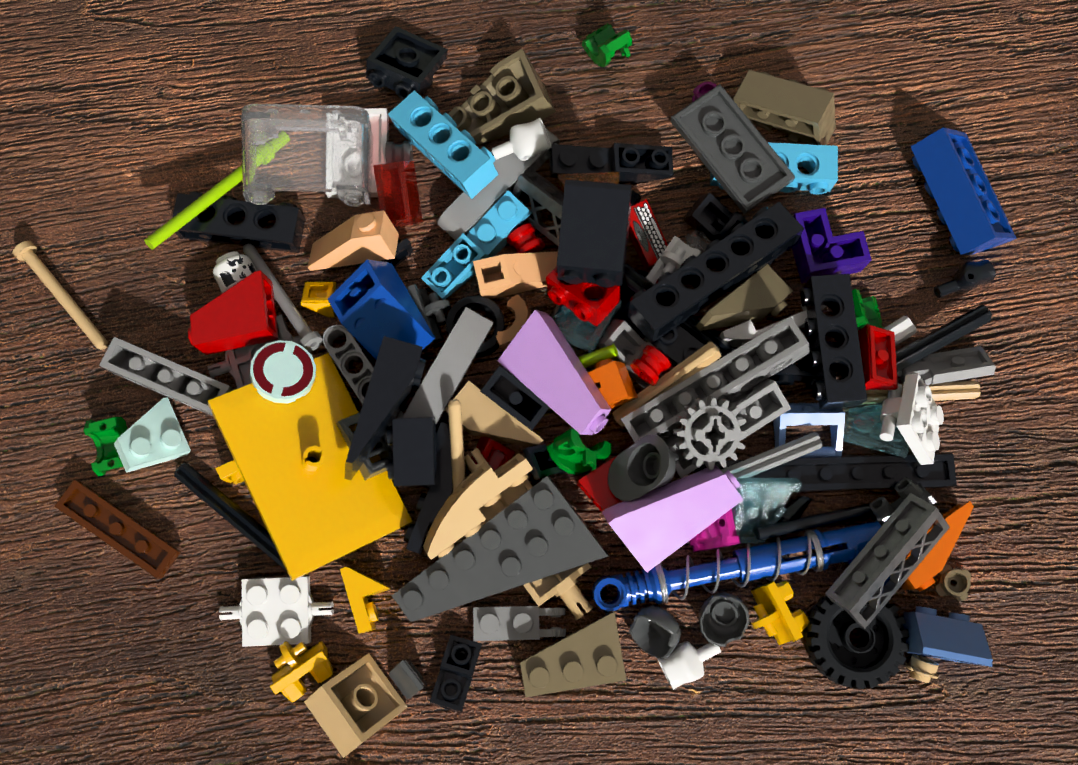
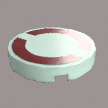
M277 340L267 343L256 351L251 360L250 379L252 385H254L257 392L263 398L274 403L288 404L302 396L304 397L310 392L315 382L316 364L313 357L303 346L295 342Z

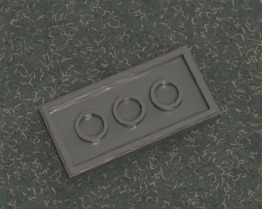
M720 84L671 116L670 122L744 215L795 179V175Z

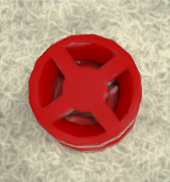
M531 223L524 224L515 229L506 240L511 247H515L517 253L540 252L545 247L544 241L535 235V228Z
M646 345L643 349V355L639 359H634L630 367L642 380L654 386L659 381V375L663 371L669 370L671 363L658 349L651 345Z

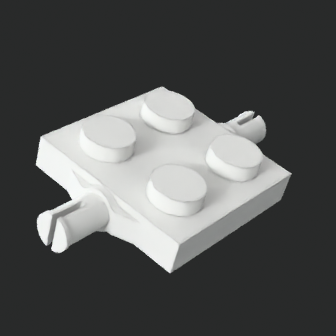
M301 576L291 581L290 577L249 578L241 580L242 599L239 606H221L219 609V613L232 612L219 615L220 620L240 619L242 647L281 645L285 641L292 645L301 642L304 644L311 643V624L314 616H332L334 609L321 608H332L334 603L333 601L314 602L310 592V576Z

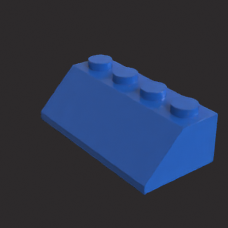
M943 127L911 146L914 154L912 161L917 170L923 173L927 181L924 183L925 189L929 196L935 199L939 207L937 215L940 221L948 226L951 233L949 237L950 243L956 252H960L961 255H974L1017 239L965 132Z

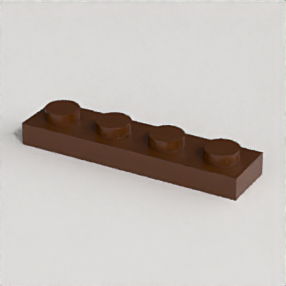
M73 480L54 506L157 579L164 577L181 553L176 547L79 480Z

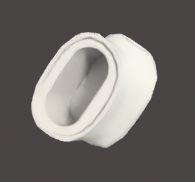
M538 118L529 123L512 126L510 129V141L493 147L492 153L497 160L514 152L518 159L525 161L535 157L541 151L552 147L545 125L541 118Z
M685 641L678 644L669 657L665 659L657 658L667 681L674 690L685 683L693 682L703 677V661L721 653V649L713 643H708L696 649L690 642Z

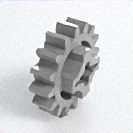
M708 396L707 404L701 399L696 398V407L692 409L685 405L686 417L677 416L676 418L682 424V427L674 429L673 433L682 439L678 440L675 445L679 449H685L682 456L686 460L693 458V464L696 467L700 468L703 462L709 470H713L715 462L723 468L727 467L726 458L730 457L736 461L738 459L734 452L736 448L745 449L746 447L739 441L740 437L748 436L747 431L740 429V426L744 425L747 421L743 417H736L740 409L734 405L729 407V401L723 398L718 404L713 396ZM719 412L726 416L730 426L721 423ZM701 415V418L695 424H693L694 421ZM712 427L715 428L716 433L710 434V437L707 438L705 433L710 432ZM691 440L700 442L702 453L694 448Z

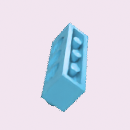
M414 90L389 112L388 116L396 129L408 141H411L425 157L468 197L474 198L499 175L493 164L496 161L494 156L484 146L479 149L475 145L476 141L468 131L464 129L460 132L450 115L446 112L441 115L432 99L428 96L422 98Z
M768 142L795 175L793 182L782 188L780 192L792 193L801 190L819 195L830 192L838 181V146ZM798 167L807 169L809 174L800 172ZM710 172V186H718L724 190Z

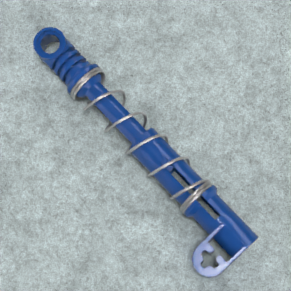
M875 521L826 532H820L817 529L807 530L804 536L781 541L777 537V542L753 547L747 543V548L734 550L733 557L724 559L721 551L717 549V561L694 565L691 557L687 555L686 567L667 571L659 563L648 572L642 569L641 574L636 570L633 571L632 576L630 572H626L625 577H623L622 573L602 576L592 586V597L601 609L615 611L629 606V602L632 605H637V600H639L640 604L645 603V598H647L648 602L653 601L657 605L667 604L671 591L678 599L684 600L689 587L702 585L707 592L713 594L719 586V581L731 579L737 586L743 588L747 585L748 581L766 578L773 582L777 579L778 575L796 572L797 574L805 575L811 568L816 572H821L828 569L831 564L848 561L850 565L882 526L879 522ZM838 544V548L822 551L823 547ZM806 551L805 555L791 558L787 556V554ZM890 576L884 582V586L890 580ZM738 577L740 583L744 584H739L734 578ZM716 582L715 588L712 591L705 586L707 583ZM607 584H613L617 588V596L611 602H605L600 597L601 589ZM685 588V593L682 597L675 592V590Z

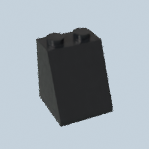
M565 180L557 256L558 280H563L569 284L594 283L605 288H610L614 285L622 286L631 220L632 185Z

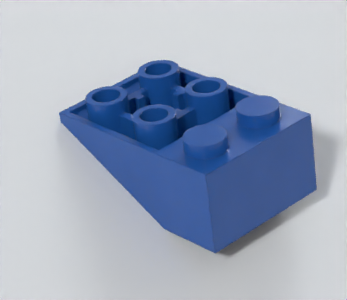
M367 259L328 298L340 323L376 360L384 336L422 346V350L435 339L392 263Z

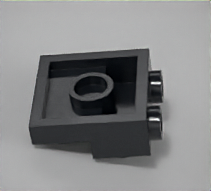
M395 26L367 58L366 78L377 88L385 86L394 90L398 97L403 100L414 90L423 97L432 85L433 75L447 59L448 49Z

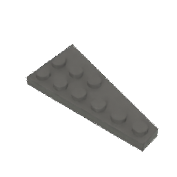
M548 475L485 523L478 532L464 539L448 554L438 559L391 596L409 621L414 622L608 557L609 554Z

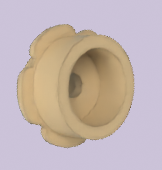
M912 654L910 662L905 664L906 668L911 670L909 675L916 680L929 683L931 678H939V675L936 674L939 664L929 658Z

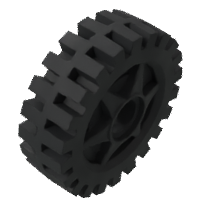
M826 595L822 596L817 600L818 603L812 606L810 609L811 614L807 617L810 623L806 630H803V638H806L807 643L804 645L806 652L811 656L809 658L810 661L818 668L817 670L822 675L839 685L864 689L884 684L890 680V676H895L900 671L898 666L904 665L906 658L903 655L909 649V644L905 643V638L909 637L908 630L903 627V624L906 622L903 616L898 615L897 611L899 609L895 604L887 602L866 629L858 625L848 612L832 602ZM868 601V602L866 603V605L860 610V612H859L860 614H861V613L865 610V608L868 606L869 601ZM854 628L860 631L862 637L860 644L856 647L851 644L849 639L850 632Z

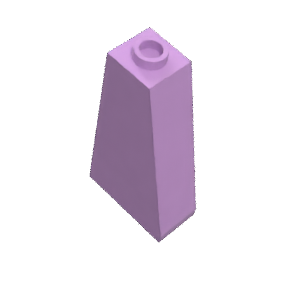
M534 310L497 361L580 435L597 434L608 422L606 416L612 409L553 318L548 313Z
M715 465L713 470L703 469L668 483L661 488L653 489L639 499L623 501L602 511V514L643 569L648 572L744 499L736 490L741 485L729 470L723 473Z

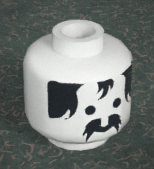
M233 251L219 257L212 272L221 292L224 293L255 272L256 269L249 256Z

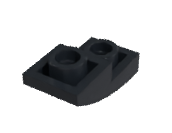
M450 634L430 704L462 714L481 651V643Z

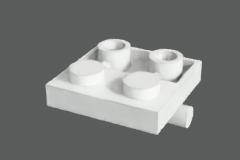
M919 373L905 375L904 386L902 387L898 383L896 390H888L887 399L883 401L880 414L882 422L880 439L892 441L895 426H897L920 465L934 464L935 451L939 450L940 447L938 432L939 425H942L944 421L943 410L941 406L936 405L932 398L930 387L924 384Z

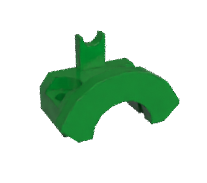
M608 23L582 40V47L599 67L607 66L617 50H620L622 56L625 55L627 58L631 56L628 49L632 45L629 31L623 30L616 34L611 24Z
M852 290L857 330L859 331L867 324L882 328L883 323L876 297L871 296L862 299L859 290Z
M112 417L97 422L88 420L85 423L84 433L92 438L97 450L96 460L91 463V466L98 477L105 475L109 470L123 467L114 445L117 438L128 430L126 421L122 417Z
M571 428L556 437L554 442L547 446V450L551 459L560 469L568 474L580 475L591 470V468L592 470L596 469V462L600 459L608 458L611 454V443L607 441L599 442L588 449L582 443L579 433Z

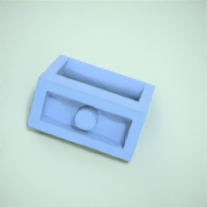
M789 403L792 409L773 420L775 448L785 444L786 426L830 425L831 446L822 447L799 458L842 457L845 412L842 408L819 409V403Z

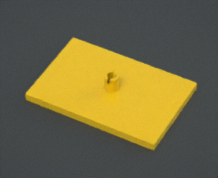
M329 353L313 359L316 364L315 382L308 394L296 399L294 402L287 404L269 401L257 392L252 383L208 400V406L291 581L412 523L392 479L388 478V471L364 480L360 470H358L352 480L344 479L349 448L336 423L357 414L358 411ZM357 424L349 427L352 432L355 431ZM379 455L370 458L372 463L381 460ZM314 457L317 462L307 461V458Z

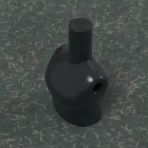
M989 260L966 262L958 269L951 281L935 286L934 293L937 298L952 293H967L979 285L988 284L994 280L996 276L995 268Z

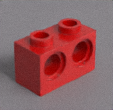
M557 266L546 277L547 295L555 304L564 305L573 311L580 320L588 321L596 327L620 302V286L614 285L613 287L605 288L594 283L584 282L580 284H566L565 281L558 280Z

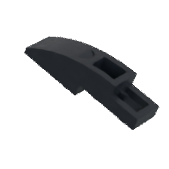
M614 143L611 148L552 144V148H549L550 178L628 184L666 179L674 175L672 147Z
M443 422L436 429L437 484L421 485L429 490L427 494H421L416 506V511L420 512L416 524L410 523L404 537V541L408 543L406 549L420 555L423 553L425 539L436 515L453 493L450 434L448 425Z

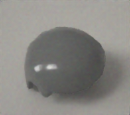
M726 592L716 593L708 597L698 612L701 633L708 642L720 647H726L731 641L740 640L750 622L749 610L741 598Z
M655 605L642 608L633 618L634 621L629 628L630 635L643 651L653 657L665 659L669 657L680 641L681 630L679 623L666 609Z

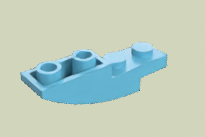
M507 190L466 235L464 233L461 234L421 279L434 292H437L443 300L475 275L473 261L496 256L508 244L506 240L509 234L517 229L532 212Z

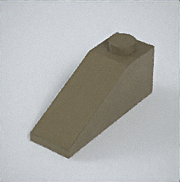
M767 264L711 308L696 327L702 331L735 326L749 320L752 323L761 322L769 314L776 317L788 306L785 300L793 290Z

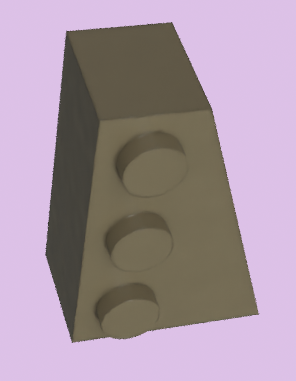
M748 70L733 98L734 102L752 124L771 132L772 128H775L790 135L787 141L794 144L800 140L811 145H827L836 129L834 93L822 87L814 88L800 84L796 80L774 77L767 72Z
M615 611L604 615L598 620L521 660L520 666L525 698L626 681Z

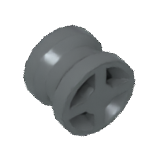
M386 141L387 171L395 172L400 168H403L405 171H413L412 142L404 141L402 144H395L393 141Z

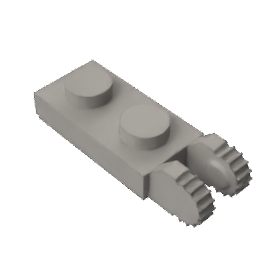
M538 606L473 607V641L540 640V637H565L566 629L561 627L539 629V616L561 617L565 615V608H539Z

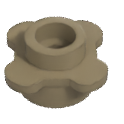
M946 564L939 573V583L935 586L936 593L941 597L946 595L952 596L957 601L966 600L968 597L967 592L971 586L970 572L966 569H952L950 565ZM951 580L956 582L955 586L951 585Z

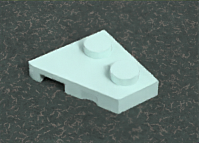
M168 397L161 399L118 437L114 443L126 473L187 456L191 451Z

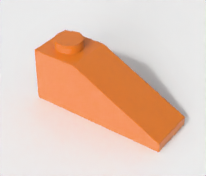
M970 501L957 504L942 515L950 528L902 584L904 590L917 589L920 592L936 582L933 577L943 570L974 508ZM933 523L932 526L928 529L927 534L935 526V523ZM911 551L907 554L906 559L911 555Z

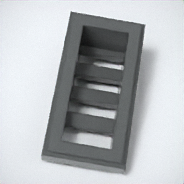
M361 412L336 423L349 449L355 433L349 427L358 423ZM383 436L376 444V449L371 451L359 468L364 480L387 471L388 460L393 459V451ZM379 455L381 460L374 463L370 461V458Z

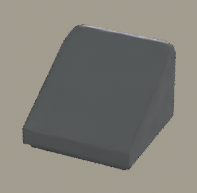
M410 659L402 660L389 673L390 678L407 699H411L427 685L426 680Z

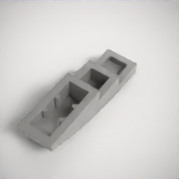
M467 307L464 309L402 418L433 417L436 419L437 424L494 322Z

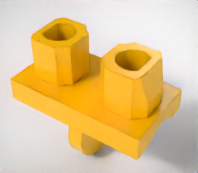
M774 581L751 591L757 602V605L753 606L759 617L751 622L754 629L764 627L768 637L774 636L778 645L790 641L794 642L803 637L801 632L810 622L801 609L790 612L785 601L793 598L794 592L788 581L775 583Z
M287 641L279 646L282 656L273 661L277 669L280 670L271 675L273 683L270 684V688L275 695L282 692L288 700L294 702L307 692L306 685L300 679L302 676L310 672L317 683H322L332 676L333 668L327 658V647L323 641H320L309 650H307L303 642L295 647H292Z

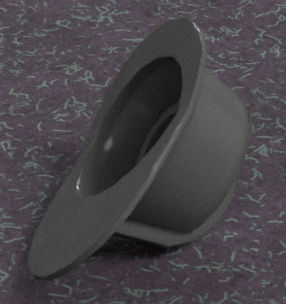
M646 435L621 452L613 460L608 473L609 489L621 501L639 499L651 490L667 485L673 479L679 456L668 448L661 437Z

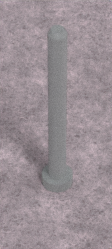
M245 244L243 252L250 257L256 271L261 270L272 281L274 298L301 337L300 345L308 352L316 350L323 343L319 332H312L254 245Z

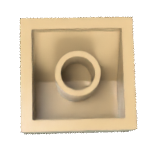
M369 653L323 684L304 701L343 758L408 708Z

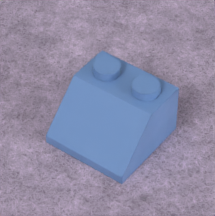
M916 606L915 612H904L903 618L906 623L903 624V627L908 630L909 637L905 638V643L909 644V649L906 653L964 664L992 667L993 659L983 626L979 623L969 622V615L949 612V616L946 618L936 616V609Z

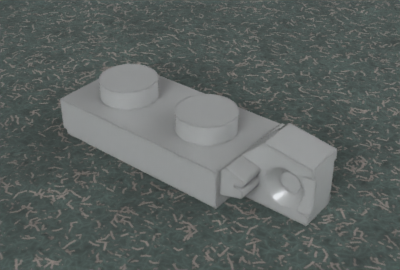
M977 346L930 354L904 368L900 380L904 384L905 375L919 373L925 385H933L994 375L996 365L983 347Z

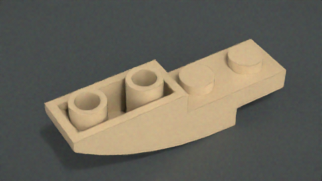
M518 453L495 471L484 462L454 490L436 515L423 545L425 552L431 560L436 556L440 558L448 554L454 548V543L463 536L467 538L478 532L482 527L481 523L486 520L479 508L483 505L485 507L493 505L501 498V492L509 486L516 487L528 478L527 473L533 470L525 457Z

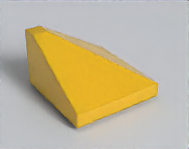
M305 282L301 306L327 317H335V312L328 298L336 291V282Z

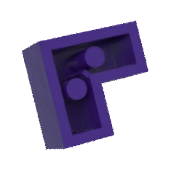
M825 208L799 212L793 215L804 227L798 243L792 247L801 283H806L811 276L858 273L872 260L864 231L833 237Z

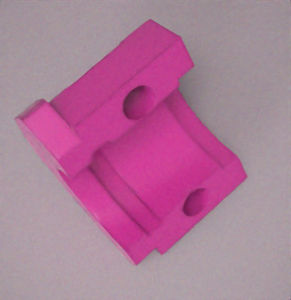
M732 509L689 540L693 553L740 544V538L736 534Z

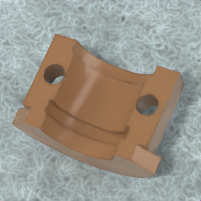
M515 295L507 303V307L511 309L515 316V321L508 329L498 331L496 335L497 344L504 351L532 314L526 302L519 295Z

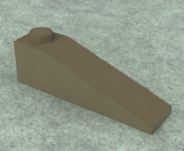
M520 49L498 62L489 71L491 75L480 86L476 84L470 91L472 95L461 106H455L448 115L457 124L456 128L460 132L465 129L476 141L475 145L478 146L509 135L510 129L514 125L529 123L538 118L543 120L555 113L556 110L528 56L523 49Z

